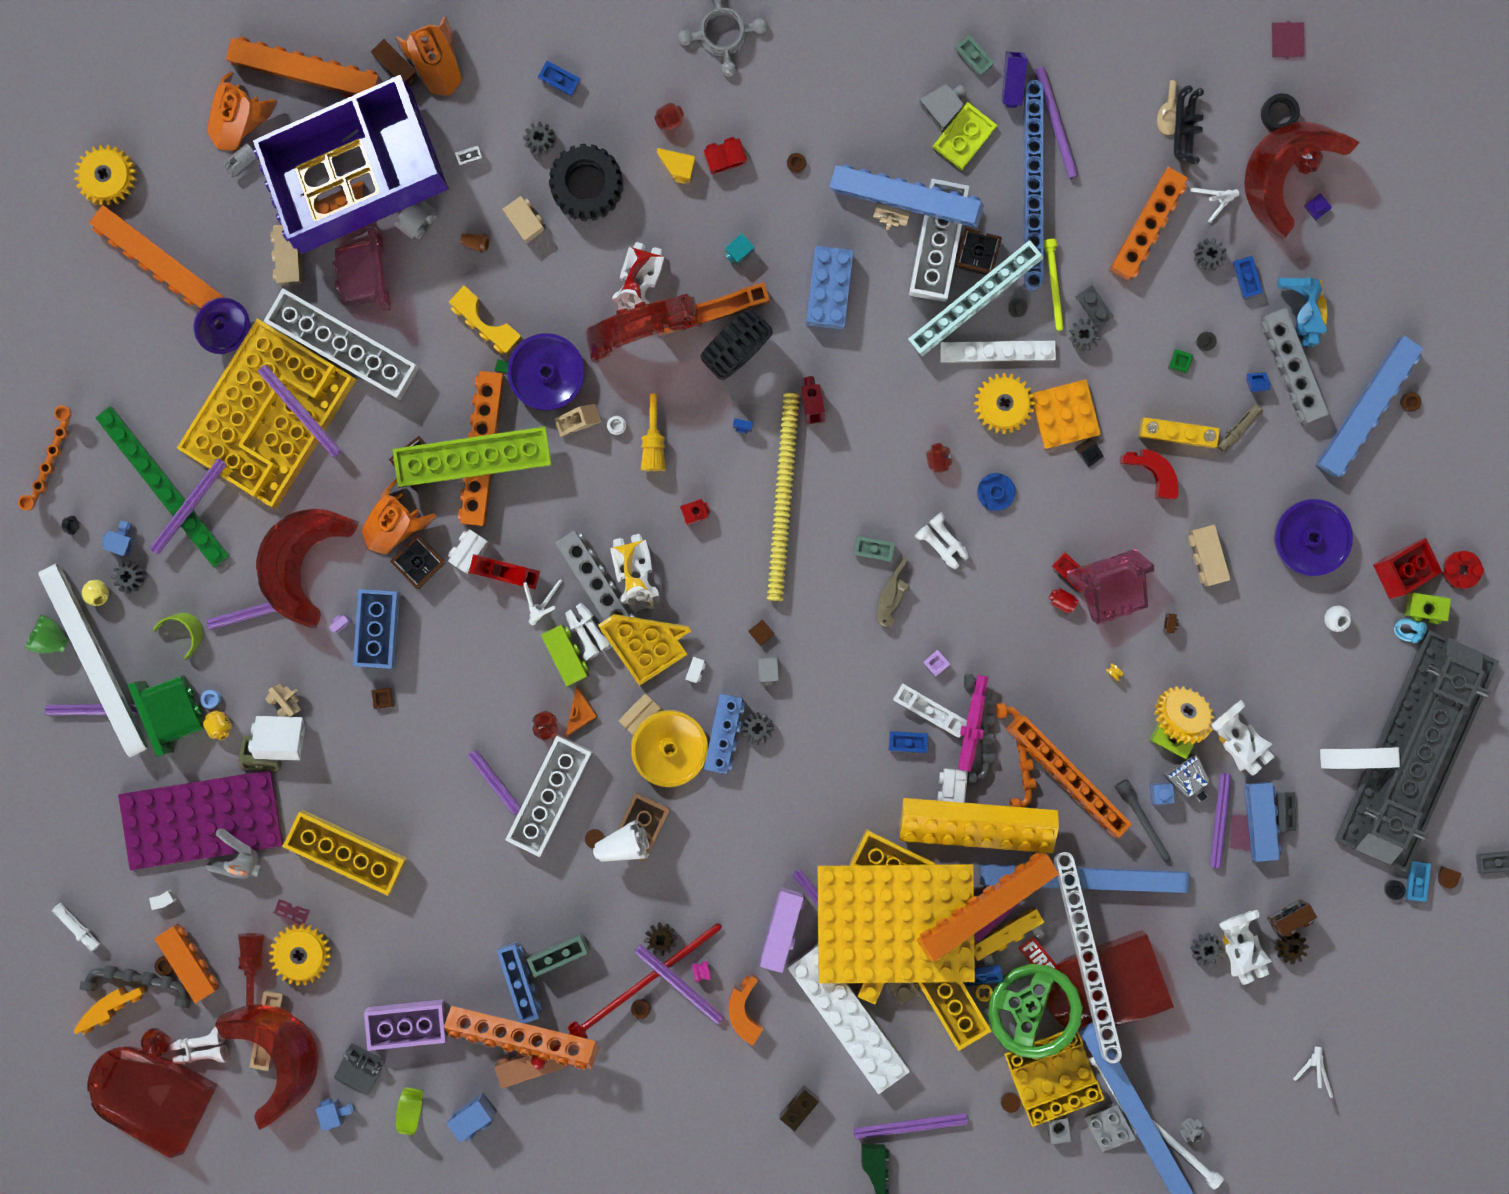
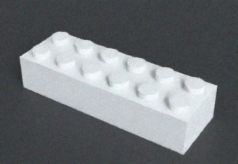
M931 179L929 185L931 189L935 186L942 188L943 192L950 193L951 191L961 193L963 197L968 196V185ZM927 215L923 216L908 293L909 296L946 303L962 224Z
M560 735L556 736L505 839L506 841L538 857L542 856L593 751Z

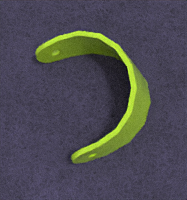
M180 612L163 618L155 625L153 631L156 632L169 619L178 620L183 623L190 631L192 637V646L184 657L187 660L200 646L203 638V628L197 617L190 613Z
M408 1087L402 1090L395 1120L398 1133L415 1135L421 1113L423 1090Z

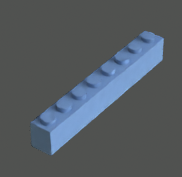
M843 164L842 167L836 165L829 186L835 193L978 228L984 209L980 198L969 195L967 198L956 191L947 193L943 192L942 188L935 186L932 189L927 188L919 182L910 184L903 178L897 177L894 180L890 179L886 174L878 173V175H874L869 170H854L852 166Z
M1405 336L1398 338L1316 463L1317 467L1334 478L1340 475L1343 476L1349 468L1347 464L1351 459L1354 460L1359 453L1358 447L1361 443L1364 444L1370 436L1368 432L1379 423V415L1382 411L1385 412L1391 404L1389 400L1400 391V383L1409 377L1412 372L1410 368L1421 359L1422 355L1420 353L1423 350L1421 346Z

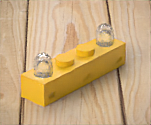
M1143 417L1140 422L1138 438L1214 449L1218 444L1220 428Z
M1032 907L991 931L978 943L974 941V956L976 960H982L986 967L994 965L995 960L991 953L996 950L1000 952L1006 949L1008 943L1013 940L1015 942L1020 941L1025 937L1024 934L1030 930L1036 938H1042L1045 932L1041 924L1044 921L1038 910Z

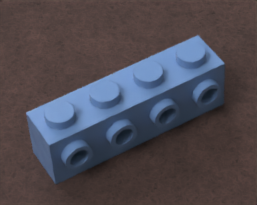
M721 693L719 695L704 767L705 770L727 774V770H732L734 759H730L731 751H736L738 741L734 740L735 732L739 733L741 721H738L739 713L743 714L745 703L742 702L740 697Z
M517 941L499 947L497 954L519 1022L528 1023L539 1019L541 1016L540 1012H543L541 1002L537 1001L535 997L537 993L534 982L531 983L529 979L531 972L529 965L524 963L523 957L525 953L522 945L519 946Z

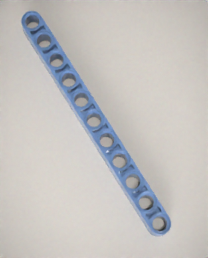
M1031 80L1024 89V244L1030 239L1037 240L1038 246L1036 248L1043 257V85L1038 80ZM1029 88H1036L1038 90V94H1031L1029 92ZM1035 106L1038 109V113H1031L1029 107ZM1035 125L1038 128V132H1031L1029 126ZM1035 144L1038 147V151H1031L1029 145ZM1035 163L1038 166V170H1031L1029 164ZM1035 182L1038 185V189H1031L1029 183ZM1029 202H1037L1038 208L1032 209L1029 206ZM1029 221H1037L1038 227L1032 228L1029 225ZM1043 259L1037 266L1032 267L1024 274V286L1029 291L1037 290L1043 283ZM1029 277L1037 278L1038 284H1030Z
M980 865V885L994 886L999 882V878L1014 872V868L1017 865ZM1076 868L1081 889L1189 892V872ZM1069 874L1064 878L1066 885L1070 886L1073 883V878ZM1056 876L1042 888H1060L1058 877Z
M1093 1022L1079 1029L1081 1037L1170 1194H1193L1119 1061L1117 1063H1109L1102 1058ZM1109 1049L1107 1051V1057L1109 1059L1115 1057V1054L1112 1049Z

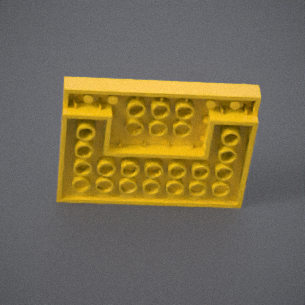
M256 319L177 446V449L209 469L217 459L223 460L227 465L220 476L270 507L277 509L319 441L263 379L258 370L264 365L268 366L324 431L328 428L357 379L261 320Z

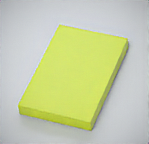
M967 102L932 148L962 171L998 125Z

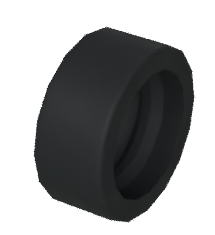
M1284 93L1275 94L1270 97L1261 109L1263 124L1273 132L1287 131L1297 122L1300 115L1298 102L1294 97ZM1283 102L1288 105L1291 110L1289 121L1278 124L1272 120L1269 110L1274 103Z

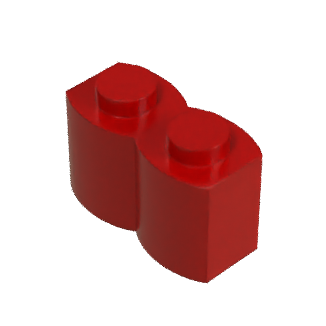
M730 137L725 139L723 144L717 145V143H712L703 150L711 175L747 163L740 138Z

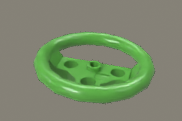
M1028 964L1012 969L1003 977L1002 982L997 983L990 997L988 1017L993 1034L1004 1048L1020 1057L1040 1059L1059 1053L1072 1042L1081 1026L1083 1007L1077 988L1066 974L1048 965ZM1034 975L1030 987L1019 993L1007 990L1017 980ZM1056 982L1068 997L1071 1008L1069 1023L1063 1034L1052 1043L1035 1047L1034 1040L1051 987ZM1037 986H1043L1045 989L1044 993L1040 996L1034 993ZM1014 998L1020 1000V1005L1017 1008L1010 1006V1001ZM1032 1007H1036V1008H1037L1036 1010H1032V1012H1031V1008H1032ZM1000 1010L1011 1012L1017 1022L1014 1039L1011 1038L1003 1027ZM1025 1023L1032 1024L1031 1032H1023L1022 1027Z

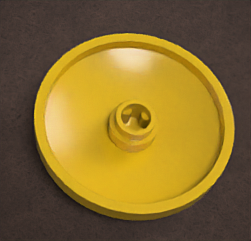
M664 710L648 716L639 724L633 734L630 750L633 764L644 779L658 786L675 787L687 783L701 771L706 761L708 743L702 727L694 718L680 711Z

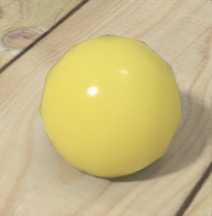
M90 580L84 584L81 595L87 604L100 606L107 601L109 588L103 581Z

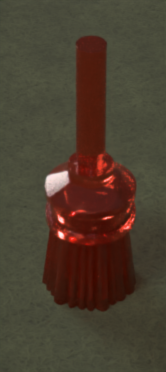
M262 933L238 934L240 948L238 969L244 971V976H246V1012H254V976L257 975L258 970L263 968V956L261 955L265 934Z

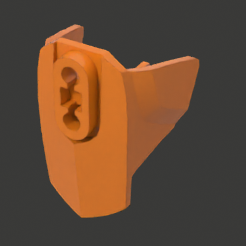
M446 16L442 17L439 26L427 25L411 32L406 40L400 37L395 38L404 57L412 63L431 94L451 95L462 81V76L453 45L454 35Z
M231 71L222 77L213 98L207 129L209 137L216 148L227 151L238 150L242 139L269 119L278 102L275 99L258 101V97L250 100L248 95L239 89V85L234 86L230 83L234 74Z
M397 478L382 492L378 503L374 506L362 528V534L368 549L381 554H389L396 545L416 532L424 530L437 517L433 513L417 518L418 509L409 513L398 501L403 496L402 494L396 497L390 496L389 493L396 485Z

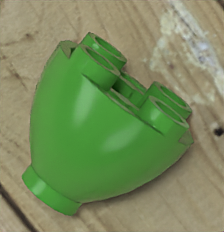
M40 615L25 648L29 651L43 654L56 651L63 652L69 638L65 637L62 629L53 619L46 615Z

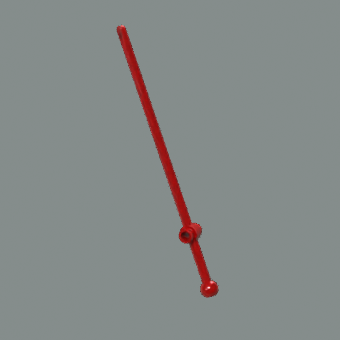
M717 923L663 964L671 968L722 929L721 924ZM655 970L583 1024H578L577 1021L570 1023L568 1026L569 1035L587 1039L586 1030L660 975ZM556 1045L553 1051L559 1050L561 1045ZM536 1055L530 1061L537 1070L542 1069L546 1063Z

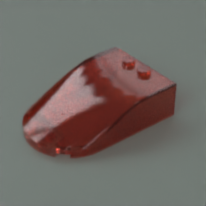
M1140 930L1096 946L1115 1026L1140 1020L1174 1008L1150 940L1144 931ZM1089 951L1083 954L1084 961L1089 962L1092 959V954ZM1074 954L1061 960L1057 965L1059 966L1058 971L1066 974L1078 990L1083 1007L1081 1026L1079 1028L1081 1029L1093 1022L1077 955ZM1090 971L1088 979L1091 982L1094 981L1097 974L1095 971ZM1054 982L1046 1004L1052 1016L1061 1025L1067 1027L1071 1009L1068 997L1060 985ZM1099 990L1093 992L1092 997L1095 1001L1101 998ZM1104 1009L1099 1010L1097 1013L1099 1020H1103L1106 1017Z
M123 1046L105 1052L96 1060L88 1076L87 1092L90 1093L91 1105L94 1111L106 1122L168 1158L184 1154L218 1084L183 1065L173 1063V1061L161 1056H154L156 1054L137 1047Z

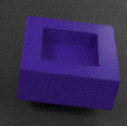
M1321 193L1304 205L1315 221L1332 208Z

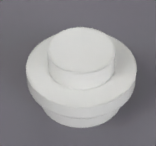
M613 416L607 422V429L613 435H620L626 429V422L620 416Z

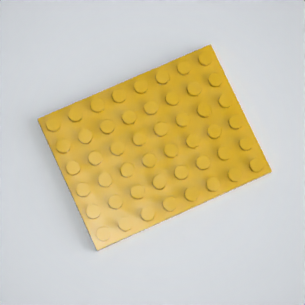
M973 864L817 865L819 983L975 982L974 934L935 962L927 959L916 939L921 937L920 934L923 931L931 930L936 926V922L942 918H948L952 915L953 910L958 907H964L968 904L967 901L974 897Z

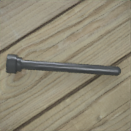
M1128 779L1117 783L1114 786L1117 792L1125 796L1163 861L1168 862L1170 856L1131 793V783Z

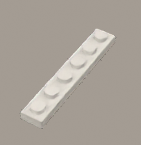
M1055 341L940 343V362L1056 360Z

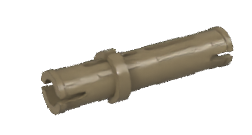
M1254 403L1232 429L1227 430V434L1217 444V448L1225 454L1235 442L1241 439V435L1264 412L1262 408Z

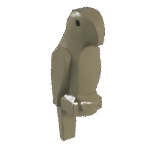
M907 557L903 558L879 595L876 622L884 627L894 624L895 618H892L891 612L900 603L903 593L909 592L910 586L897 578V575L908 560Z

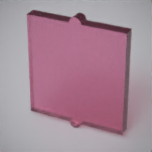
M1287 21L1286 23H1272V57H1286L1287 59L1290 57H1304V22L1290 23V21Z
M1232 814L1230 848L1243 849L1244 851L1251 850L1248 814Z

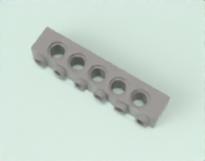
M1287 308L1262 317L1260 322L1261 329L1267 334L1269 339L1267 340L1268 346L1275 354V364L1277 368L1281 369L1283 374L1281 376L1282 382L1288 387L1290 392L1288 394L1292 404H1295L1297 409V419L1302 424H1306L1329 415ZM1275 327L1281 328L1282 336L1276 335ZM1283 345L1289 347V354H1285L1282 351ZM1290 362L1296 365L1297 369L1295 372L1290 370ZM1297 380L1303 382L1304 387L1302 390L1297 388ZM1304 398H1308L1310 400V407H1306L1304 405Z
M574 530L555 542L604 620L614 615L617 611H621L624 616L635 618L633 613L628 614L625 609L628 605L622 604L621 597L618 598L615 591H617L614 583L612 581L608 582L605 578L607 572L603 566L596 564L594 559L597 557L592 549L588 550L584 545L587 541L581 532L577 534ZM575 547H581L583 551L582 555L578 558L572 554ZM586 563H591L593 566V570L589 574L583 572V565ZM596 579L603 581V587L600 590H596L593 587V582ZM607 595H611L614 599L611 606H606L603 603V599Z

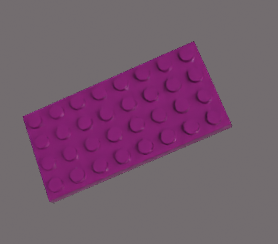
M270 770L118 794L130 870L239 853L216 836V831L223 828L253 850L283 846L273 775Z

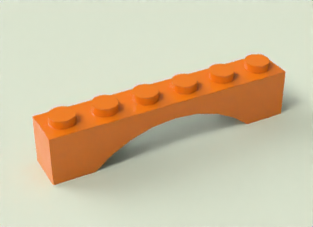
M763 282L720 298L691 306L670 309L653 315L659 336L738 314L748 309L762 307L770 304L765 283Z

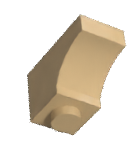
M596 404L580 406L554 419L560 437L589 428L601 422Z

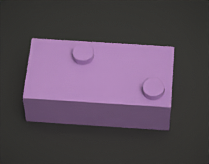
M780 887L760 958V967L783 973L789 949L793 950L795 938L792 937L800 910H803L805 904L803 893Z
M444 999L366 1007L364 1011L367 1051L446 1043L447 1031L444 1029L446 1022Z

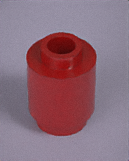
M1061 588L1053 589L1048 598L1051 600L1050 605L1065 613H1072L1079 601L1074 595Z

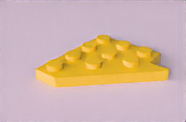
M616 614L598 624L600 630L639 686L688 655L678 640L691 632L689 626Z

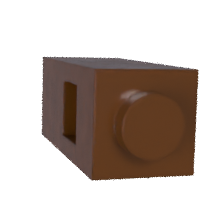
M385 39L371 51L373 57L394 78L401 75L409 87H412L417 82L419 77L417 72Z

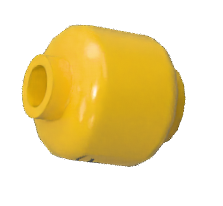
M213 711L205 716L203 726L211 739L223 740L229 736L232 724L224 712Z

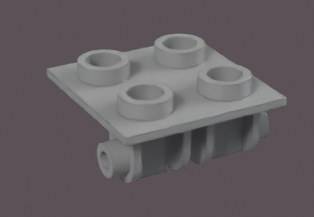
M1115 1103L1108 1105L1109 1108L1084 1117L1102 1152L1136 1140L1119 1105Z

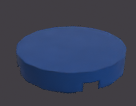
M989 474L978 484V500L988 510H1004L1014 500L1016 494L1015 485L1009 477L1003 474Z

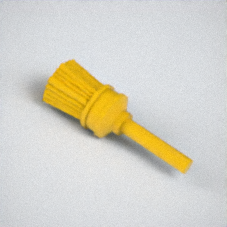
M655 393L650 394L649 430H647L646 435L641 437L643 454L640 471H666L664 457L665 437L660 435L659 430H657V394Z

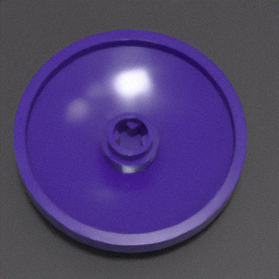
M542 333L528 337L514 349L509 359L507 374L511 389L520 401L531 408L550 411L568 405L579 394L584 382L585 367L579 351L570 341L556 334Z
M1309 499L1295 503L1281 515L1275 528L1274 543L1280 559L1288 568L1301 575L1320 576L1333 572L1345 562L1352 548L1353 532L1347 516L1336 505L1325 500Z

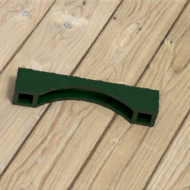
M861 1144V1165L869 1176L875 1193L889 1194V1189H885V1181H889V1169H885V1162H889V1150H885L884 1144Z

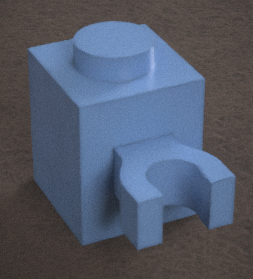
M121 520L118 532L108 530V533L102 539V549L129 557L135 542V538L127 536L132 523Z
M329 1098L321 1101L315 1110L322 1131L340 1126L344 1122L343 1116L354 1111L353 1104L350 1103L340 1107L338 1099L332 1101Z

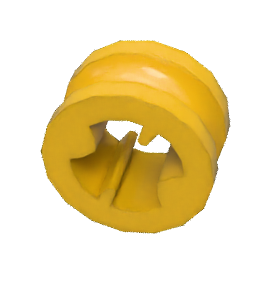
M1111 663V667L1105 671L1118 682L1120 680L1119 677L1125 674L1116 665Z
M988 984L977 985L975 988L976 997L983 1002L990 1000L993 993L992 988ZM981 988H988L989 990L987 991V993L989 994L987 996L983 995L981 997L979 996V994H981L979 990Z

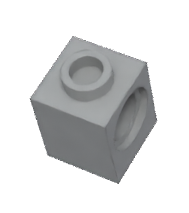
M777 657L758 659L759 682H763L764 685H775V681H779Z
M1066 1115L1047 1121L1051 1144L1071 1142L1069 1122ZM1057 1123L1063 1124V1128L1060 1131H1054V1126Z

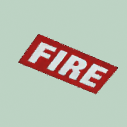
M1034 936L1018 948L1031 964L1048 965L1057 970L1059 969V966Z

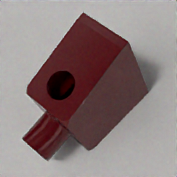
M813 376L803 378L804 386L801 387V396L806 425L825 422V408L820 384H815Z

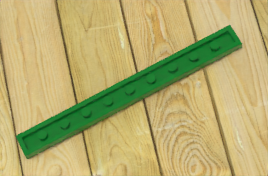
M109 406L95 419L174 517L186 499L114 408ZM193 510L181 527L212 567L215 568L230 555Z

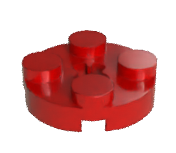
M1469 551L1454 552L1445 559L1443 564V577L1450 586L1465 589L1475 586L1484 573L1480 559ZM1461 564L1467 568L1465 575L1464 573L1462 575L1459 574V566Z

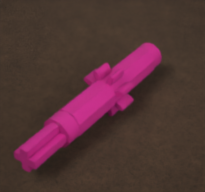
M977 675L966 726H961L960 735L964 736L958 764L959 770L971 772L978 739H983L984 730L980 729L989 679L987 676Z

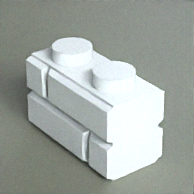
M469 529L468 532L464 531L461 534L458 547H453L448 554V557H450L448 562L466 574H470L468 572L473 554L482 556L490 544L489 541Z
M943 768V772L939 773V784H942L941 792L938 791L937 801L965 803L968 771Z

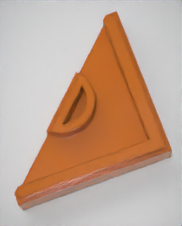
M579 687L575 689L566 732L567 736L597 718V715Z

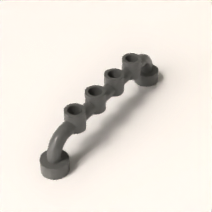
M973 674L964 675L965 690L974 689L977 678H974ZM988 688L986 689V700L981 721V729L984 730L983 739H980L982 745V771L976 774L975 770L968 771L967 786H974L977 781L985 779L989 774L990 764L995 762L994 752H990L989 745L994 744V734L989 733V726L994 724L993 714H989V706H993V695H988Z
M106 965L105 969L90 971L85 981L80 982L79 989L85 991H95L97 983H94L93 980L97 976L176 989L179 991L180 997L175 998L174 1006L190 1008L191 999H187V990L182 983L173 981V976L162 975V979L154 978L155 973L143 972L142 976L136 975V970L124 969V972H119L116 966Z

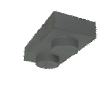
M1093 285L1076 296V299L1093 323L1096 322L1098 324L1097 328L1114 317Z
M1295 792L1278 793L1280 832L1296 831Z

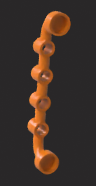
M60 405L54 410L55 418L60 420L61 423L54 430L55 437L52 445L47 447L48 455L45 462L39 467L40 475L38 480L32 484L33 492L31 496L23 495L18 499V506L22 510L30 511L34 509L41 492L47 490L45 481L47 476L55 470L52 465L55 457L60 456L62 453L59 446L62 439H66L69 436L67 427L72 416L69 407ZM61 430H63L62 436L59 435V432ZM56 448V452L53 454L52 450ZM48 465L49 470L46 472L45 467ZM41 483L42 487L38 489V485Z
M1005 703L996 704L998 719L1007 718V714H1011L1014 719L1020 715L1017 709L1006 706ZM1017 742L1025 798L1022 801H1019L1018 798L1010 799L1009 804L1011 807L1025 808L1032 801V790L1036 789L1035 778H1030L1029 771L1034 769L1032 759H1027V751Z

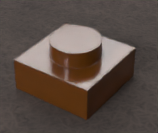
M1165 614L1163 633L1174 634L1175 630L1178 629L1179 619H1176L1177 614Z

